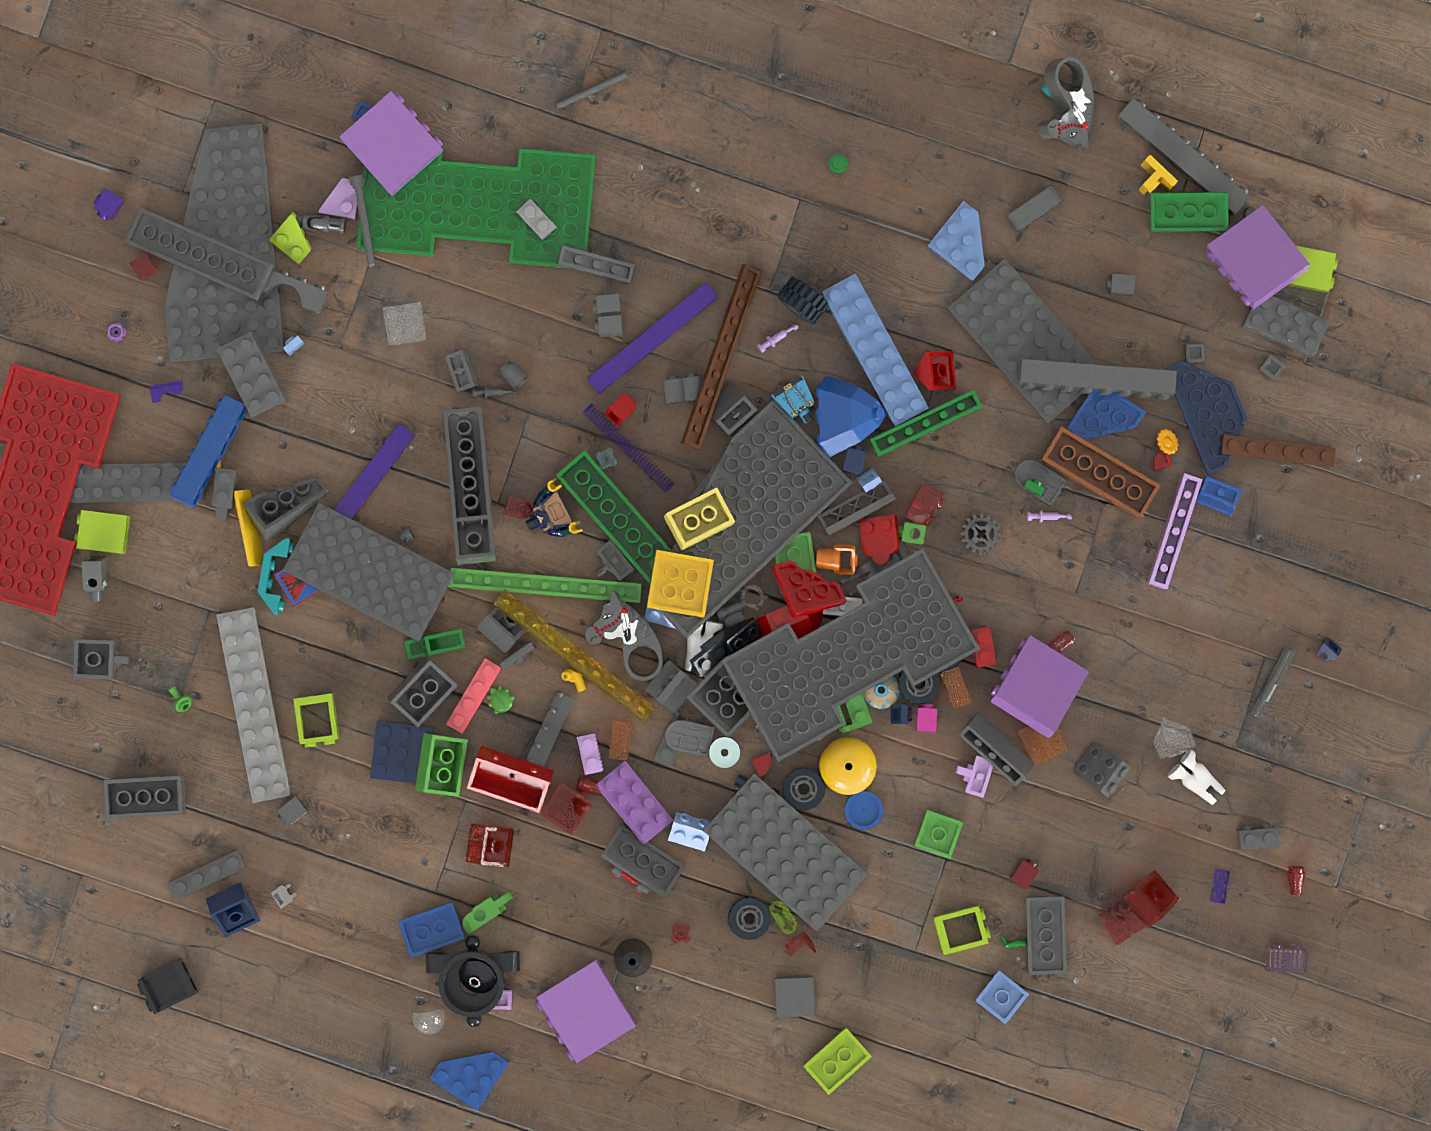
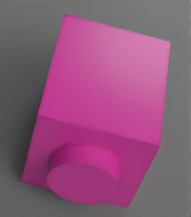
M922 704L921 708L917 707L916 731L936 732L937 709L933 708L932 704Z

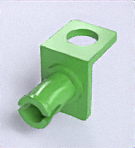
M905 522L904 526L898 525L899 537L902 538L903 542L921 545L924 543L926 526ZM914 528L920 530V537L918 539H913Z

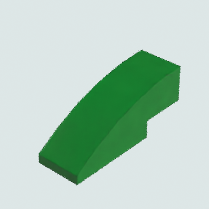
M462 629L425 636L419 642L414 639L403 641L407 660L466 648Z

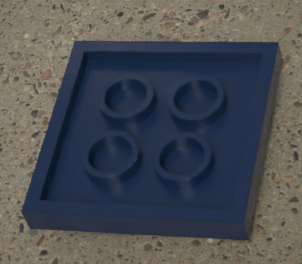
M377 721L370 778L416 783L424 733L434 734L435 727H417L410 724Z

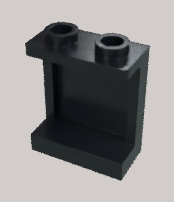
M182 958L138 979L139 984H137L142 995L145 994L147 998V1008L150 1012L153 1011L154 1014L199 993Z

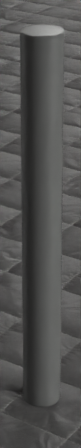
M625 71L555 102L559 110L628 78Z

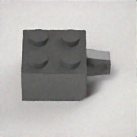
M74 639L73 678L115 679L116 669H119V664H130V657L120 656V651H117V641Z

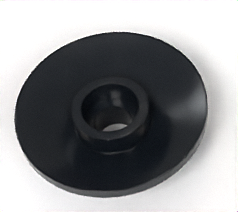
M466 961L459 970L461 983L472 992L487 993L496 984L495 971L483 961Z

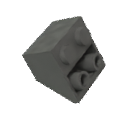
M730 383L720 392L711 418L729 437L754 415L757 409Z

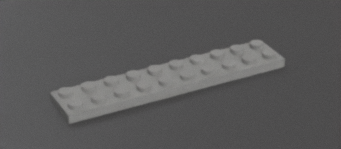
M255 607L217 614L252 802L256 803L291 796Z

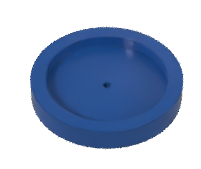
M861 791L853 794L847 800L845 816L853 827L861 830L871 829L880 822L883 816V806L875 794Z

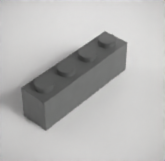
M979 713L959 733L963 740L1015 786L1028 775L1035 765L1034 762Z

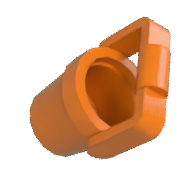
M834 545V548L818 549L817 568L833 570L835 574L841 575L855 574L856 567L858 566V555L856 554L855 546ZM842 551H851V569L841 568Z

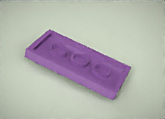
M626 761L595 785L643 845L673 821Z

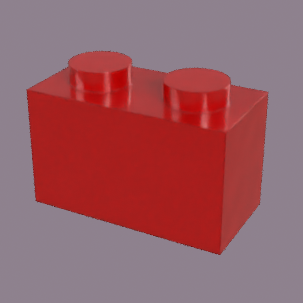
M990 626L970 630L980 650L973 653L976 668L996 665Z

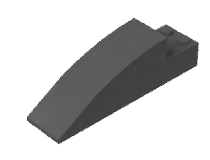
M482 407L443 410L456 561L458 565L496 561L495 523Z

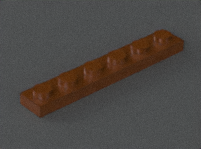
M1222 435L1220 454L1334 467L1336 448Z

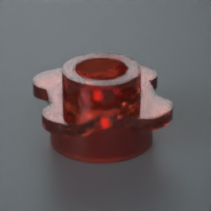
M677 924L672 925V941L674 943L682 941L688 943L691 939L689 936L690 926L688 924L681 926Z

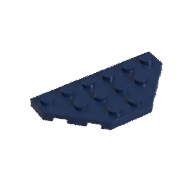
M1184 361L1164 368V370L1177 371L1174 395L1207 475L1226 468L1231 455L1220 454L1222 435L1240 436L1239 434L1247 419L1233 382L1196 368Z

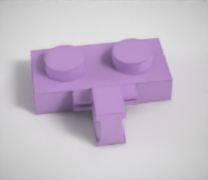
M977 755L973 765L968 764L967 768L957 765L955 773L963 775V781L967 782L964 792L984 798L993 766L985 758Z

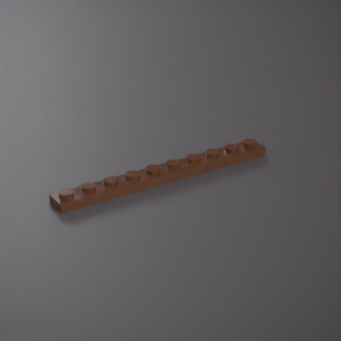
M743 264L681 440V444L695 450L701 449L762 272L747 264Z

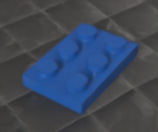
M453 902L398 921L410 958L465 939Z

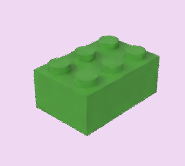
M424 733L415 790L459 797L468 740Z

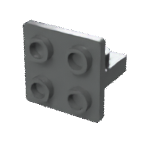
M667 661L658 675L645 688V691L672 713H675L698 684L671 661Z

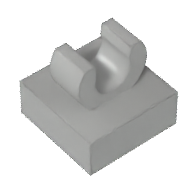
M290 884L281 885L271 892V895L281 909L291 903L297 895L296 892L292 895H289L287 889L291 887Z

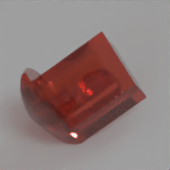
M508 495L503 514L523 520L528 518L532 513L530 502Z
M804 932L796 939L792 937L785 945L787 948L785 953L790 957L803 944L814 953H816V949L811 939Z

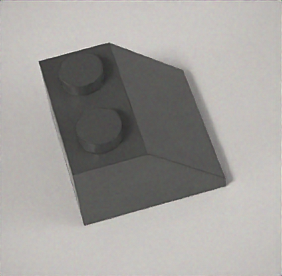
M506 596L477 628L506 654L535 621Z

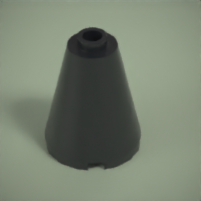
M627 939L616 948L614 963L623 975L638 977L646 973L650 968L652 952L645 942L639 939ZM634 958L636 963H630L628 960Z

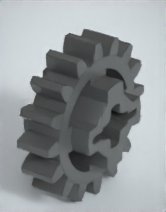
M980 513L979 518H977L974 514L972 515V521L967 518L966 522L968 524L961 526L965 529L964 532H960V535L964 536L961 542L967 543L965 549L972 548L971 553L978 550V554L982 555V551L985 550L986 554H988L989 548L996 549L994 543H1000L997 537L1002 536V534L997 533V530L1001 526L994 525L997 521L996 519L990 521L991 515L984 518L983 513ZM983 521L987 524L985 526H978L975 522ZM969 528L973 531L970 540L968 537ZM991 529H993V539H992V540H991V538L989 537V531H990ZM977 530L985 531V539H983L982 537L979 539L977 538ZM977 542H983L986 546L978 547L975 546V544Z

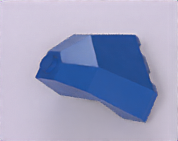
M825 376L816 388V397H819V408L816 409L817 424L820 426V435H817V443L828 457L861 442L876 430L887 416V412L878 400L858 386Z

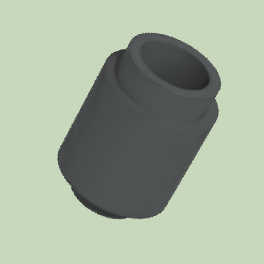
M508 361L500 370L502 377L515 389L518 387L521 389L528 382L526 379L528 374L516 363Z

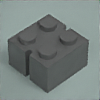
M619 294L596 296V301H593L594 314H598V320H594L595 332L599 333L600 338L623 336Z

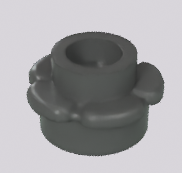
M402 526L399 536L403 543L407 542L410 544L411 541L415 540V536L409 526Z

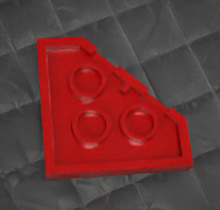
M792 561L776 564L772 567L774 576L793 618L844 605L847 601L840 584L834 581L831 583L809 569L806 571L798 567Z

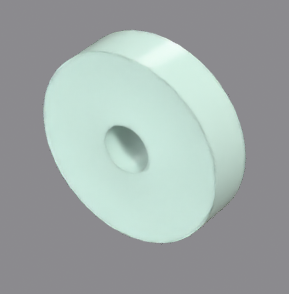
M718 738L710 747V759L718 767H731L739 759V746L731 738ZM722 749L728 750L727 756L721 755Z

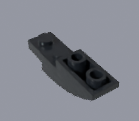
M752 617L741 621L700 646L701 651L689 660L696 674L702 677L727 655H732L743 649L758 637L762 631L756 619Z

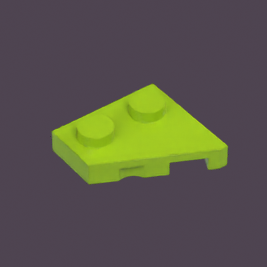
M294 212L287 217L269 239L270 242L298 264L301 263L312 249L309 241L305 238L302 227L299 226Z

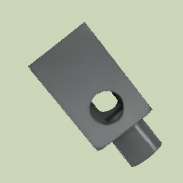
M88 556L82 561L83 590L90 591V601H101V591L107 588V556Z

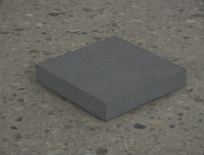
M813 977L775 978L777 1018L815 1016Z

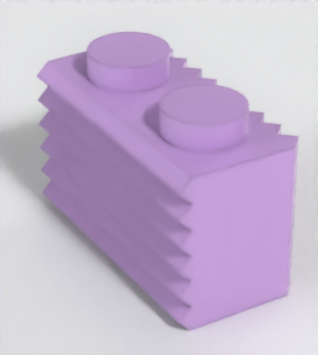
M595 733L577 737L585 775L601 772L604 769L601 763V756H599L601 753L599 752L600 749H598L599 745H597L598 742L595 737L597 734Z

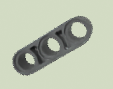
M1051 185L1011 212L1007 217L1019 232L1063 202V199L1054 186Z

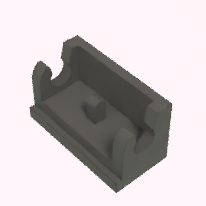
M460 350L445 356L457 392H464L467 389L480 386L468 350Z

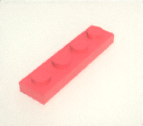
M486 658L483 660L446 725L462 734L464 733L499 674L500 666Z

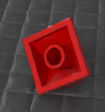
M953 351L925 352L913 374L929 390L957 389Z

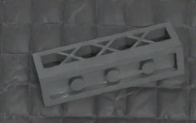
M883 480L874 489L867 492L864 490L817 517L829 536L895 501L896 497L891 492L886 481ZM883 485L888 495L883 498L874 497L876 488ZM862 496L871 498L869 505L865 508L857 506L858 500ZM845 505L854 507L852 515L848 517L840 515L842 507ZM828 514L837 516L835 524L827 527L823 517Z

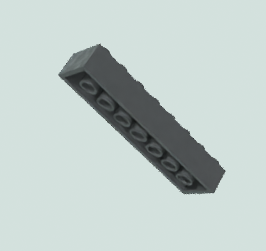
M1022 359L1019 362L1017 385H1022V389H1033L1035 386H1038L1044 391L1060 388V392H1072L1076 389L1079 390V393L1091 394L1093 391H1098L1099 395H1110L1112 392L1118 393L1117 396L1121 397L1137 394V398H1148L1154 395L1156 399L1167 400V398L1175 394L1177 371Z

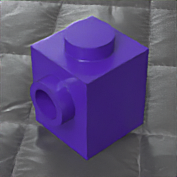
M105 188L102 195L99 194L94 201V209L98 211L96 215L104 220L108 218L114 220L125 200Z

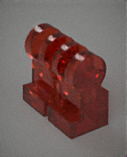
M1128 896L1123 898L1128 906L1127 909L1124 910L1119 901L1115 903L1119 914L1121 913L1125 918L1122 921L1118 919V914L1111 907L1107 908L1111 915L1110 920L1106 918L1103 912L1098 914L1115 945L1131 937L1129 930L1132 934H1136L1148 926V923Z

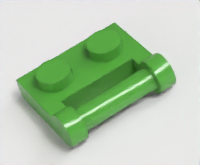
M862 693L845 702L852 724H846L841 707H836L845 722V725L838 729L840 734L872 723Z

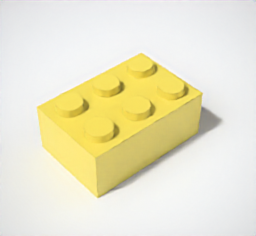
M718 488L664 515V519L681 551L732 526L735 522Z

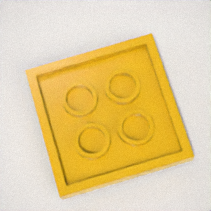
M656 550L647 608L704 618L714 560Z

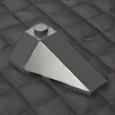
M319 477L297 482L295 485L283 488V486L272 492H261L243 504L257 530L268 541L291 525L324 497L329 490Z

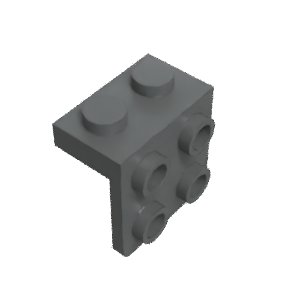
M1093 742L1075 766L1073 772L1103 795L1109 797L1116 791L1121 779L1126 777L1130 766L1099 743Z

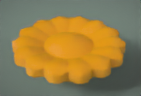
M1160 430L1156 438L1158 441L1157 445L1164 453L1168 455L1174 454L1179 446L1176 435L1171 430Z

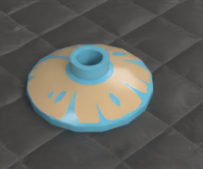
M892 676L862 694L865 701L871 707L884 709L897 701L900 691L897 679ZM880 686H883L885 688V692L883 694L878 693V688Z

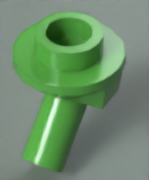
M175 686L168 689L175 699L173 702L175 710L177 712L187 711L191 706L192 699L187 694L181 696Z

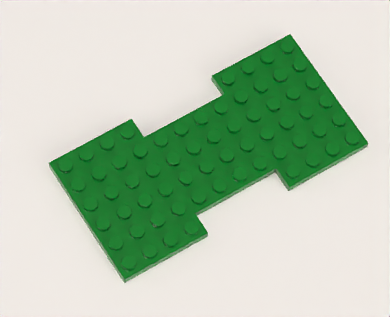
M519 148L518 167L442 161V152L393 196L387 192L364 166L365 184L363 194L373 252L433 257L435 238L511 244L509 263L567 268L556 265L560 246L563 245L585 252L588 250L596 155ZM529 199L557 227L544 240L516 212ZM359 216L357 250L365 251Z

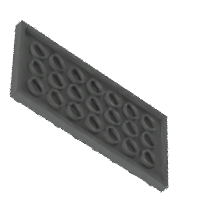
M1006 259L1002 260L947 308L1047 424L1083 393H1079V390L1076 389L1072 392H1060V388L1044 391L1038 386H1035L1033 389H1022V385H1017L1019 362L1022 359L1098 365Z
M318 503L283 569L288 574L418 642L421 640L455 573L321 503Z
M754 772L703 829V832L815 931H818L868 875Z

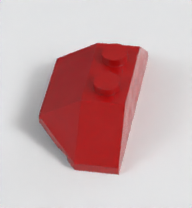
M787 605L761 616L756 621L762 633L755 640L761 639L788 623L799 640L819 628L824 615L823 610L793 618Z

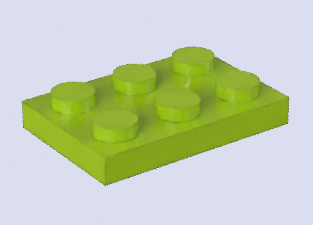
M845 1027L808 1060L803 1067L825 1092L830 1095L872 1056Z

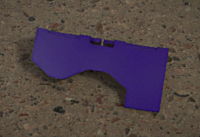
M181 381L148 387L150 388L152 403L161 402L160 397L165 393L170 392L176 395L183 390Z
M1215 869L1213 883L1216 886L1212 888L1211 902L1226 905L1227 886L1230 877L1229 871ZM1217 872L1220 873L1219 880H1216Z

